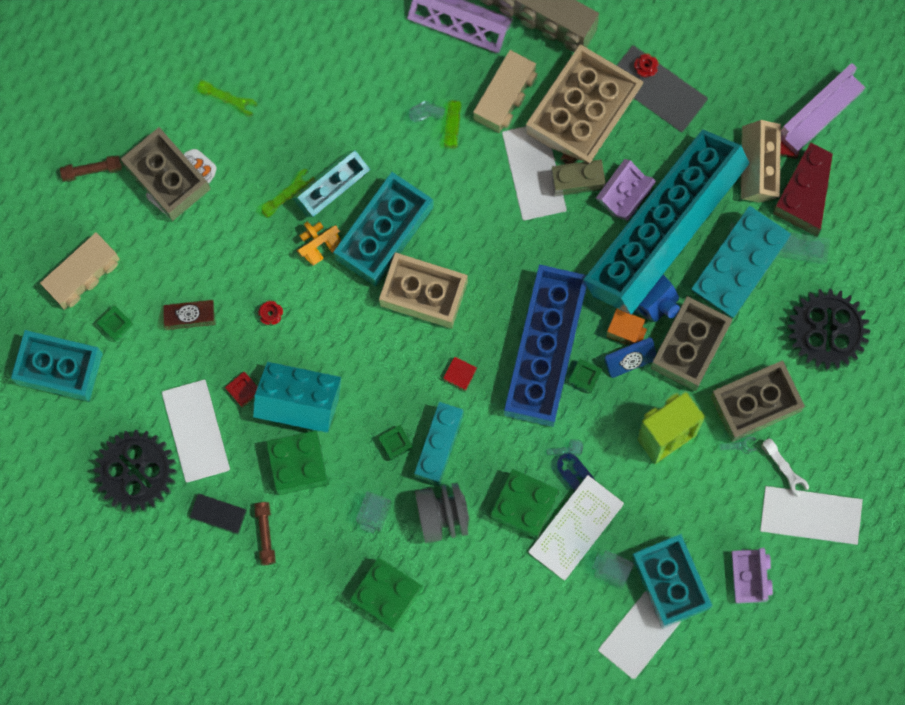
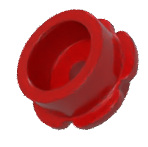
M642 54L639 59L635 60L634 68L641 77L654 76L658 71V60L655 57H651L650 54Z
M267 301L261 305L258 310L261 322L266 325L278 324L281 321V315H283L282 307L277 305L275 301Z

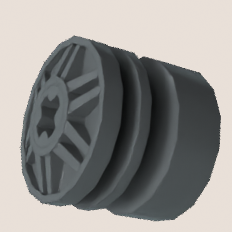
M458 482L452 483L453 495L450 496L447 495L446 486L441 485L440 498L435 497L431 487L415 490L425 544L442 541L443 528H448L451 538H456L454 526L460 525L462 536L468 535L469 515L465 496L460 490Z

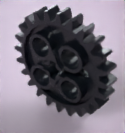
M820 289L817 292V297L809 293L808 301L801 298L799 301L801 307L794 306L793 308L796 315H790L788 318L794 324L787 326V330L793 332L787 339L796 342L792 345L791 349L800 350L797 358L805 355L807 357L806 365L814 361V367L817 370L820 364H824L825 371H828L832 364L836 371L839 370L840 363L848 367L849 359L856 362L858 359L856 353L863 354L865 351L861 345H867L869 342L863 336L869 335L871 331L864 328L870 321L861 318L866 311L857 310L860 302L851 304V295L843 299L841 290L837 296H833L832 289H829L827 295H824ZM828 308L831 309L830 330H833L829 337V352L825 349L827 330L824 329L828 323ZM810 313H820L823 320L820 322L813 321ZM838 313L846 315L848 322L844 324L839 323L835 315ZM812 336L818 337L822 345L819 347L812 346L809 338ZM836 338L844 339L847 347H837L834 340Z
M138 430L134 431L133 437H130L129 433L124 431V439L114 435L116 443L112 444L106 441L109 449L99 450L104 456L103 459L95 458V461L101 466L93 469L96 474H100V477L94 479V482L96 484H103L98 488V492H107L103 499L106 502L113 499L112 506L114 508L121 503V510L123 512L129 506H131L133 513H136L138 506L146 512L147 504L149 503L153 508H156V499L162 502L165 501L162 496L163 492L167 494L172 493L167 487L168 484H176L170 478L171 475L177 474L175 469L170 468L176 464V460L168 459L173 452L171 450L163 451L167 446L166 442L163 441L157 444L159 441L157 435L153 436L150 440L148 431H145L142 437H140ZM135 448H141V457L131 459V451ZM120 455H124L151 483L152 486L150 488H147L120 460ZM118 465L123 466L122 475L113 477L111 474L112 469ZM152 466H158L160 468L159 474L156 477H148V469ZM135 483L140 484V492L136 495H130L129 487Z

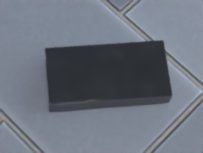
M198 493L190 518L239 535L247 510Z

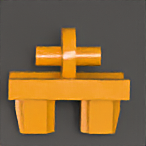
M308 221L305 222L303 225L307 231L299 236L303 242L312 237V240L296 250L299 256H304L314 266L324 259L317 249L323 242L330 252L333 253L341 242L337 234L340 231L336 225L317 235V232L324 228L321 222L314 226H311Z

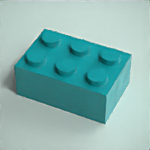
M25 330L11 379L17 385L90 402L103 353L98 347Z
M267 362L255 393L253 417L328 433L339 401L341 377Z
M681 534L633 554L632 560L662 629L711 609V601Z

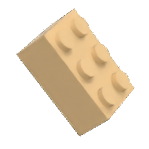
M395 252L379 298L380 306L452 329L468 283V275Z

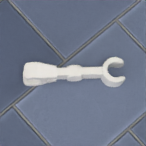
M769 438L764 441L761 448L768 456H771L779 470L785 475L792 494L797 497L800 496V493L795 489L797 483L802 484L807 491L809 488L808 483L792 471L789 463L778 452V448L772 439Z

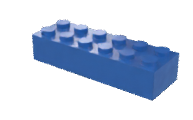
M539 264L504 409V416L554 427L587 288L584 282V278L587 275Z

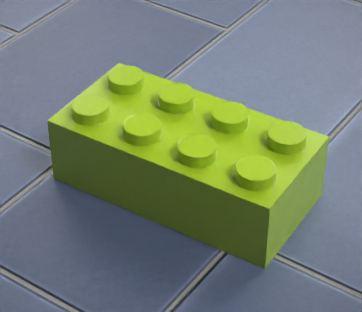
M687 392L681 396L678 393L674 394L665 401L666 404L662 409L654 408L644 415L645 419L642 421L637 440L654 464L667 457L698 434L705 417Z

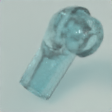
M423 101L410 109L409 118L413 122L422 121L429 116L442 120L446 108Z

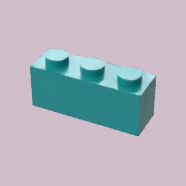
M355 150L348 151L293 196L292 199L306 217H314L370 171V169Z
M439 402L415 471V479L440 487L464 416L463 409Z

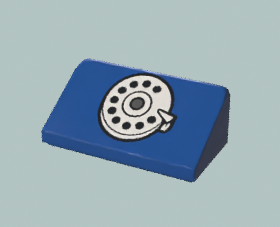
M647 338L606 355L604 364L610 377L615 378L653 362L656 357L653 339Z

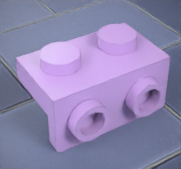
M624 159L596 199L613 216L628 220L634 215L643 199L650 193L656 181L652 177L645 176L631 160Z
M765 548L732 551L735 604L767 602L769 599L768 595L773 594L772 580H767V570L771 568L770 554H765Z

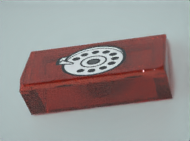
M214 300L164 305V328L166 330L216 325Z

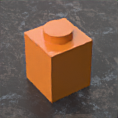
M616 309L606 337L628 346L637 343V341L640 342L644 339L647 328L643 327L645 319Z

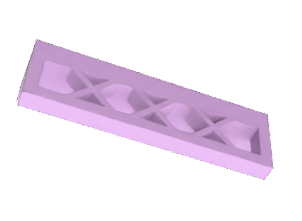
M413 0L407 18L497 53L501 50L506 32L509 30L513 20L464 0ZM418 4L426 6L431 15L422 17L415 14ZM443 13L450 15L453 24L448 26L442 24L438 16ZM469 22L473 24L477 32L473 34L465 33L461 24ZM487 31L498 33L497 44L487 41L484 33Z
M852 63L783 126L781 141L795 154L864 91L865 87L853 76L857 67Z

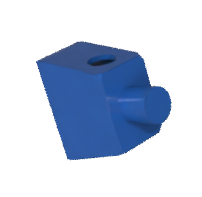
M664 274L634 311V313L652 322L658 321L664 314L669 318H674L680 310V307L676 304L679 296L672 283Z

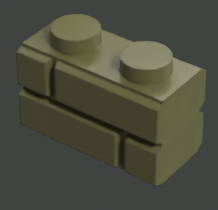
M602 159L591 161L590 164L579 162L552 166L551 176L554 196L599 191L605 186Z

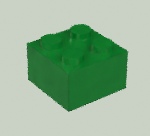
M317 431L266 441L278 495L329 485Z
M512 468L491 513V520L538 540L559 495V489Z
M378 557L351 597L350 602L392 631H395L423 588L421 584Z

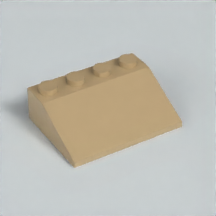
M580 44L526 123L527 135L547 147L590 164L644 82Z

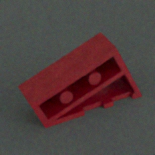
M810 142L778 201L773 215L818 237L822 227L833 153Z

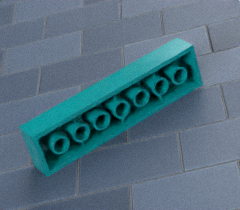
M704 129L701 130L584 278V282L593 297L632 315L750 164L741 145Z

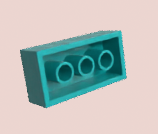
M391 172L335 249V260L377 287L390 269L395 252L400 254L434 208L433 199Z
M749 205L692 287L691 292L726 316L734 319L790 238L791 233Z

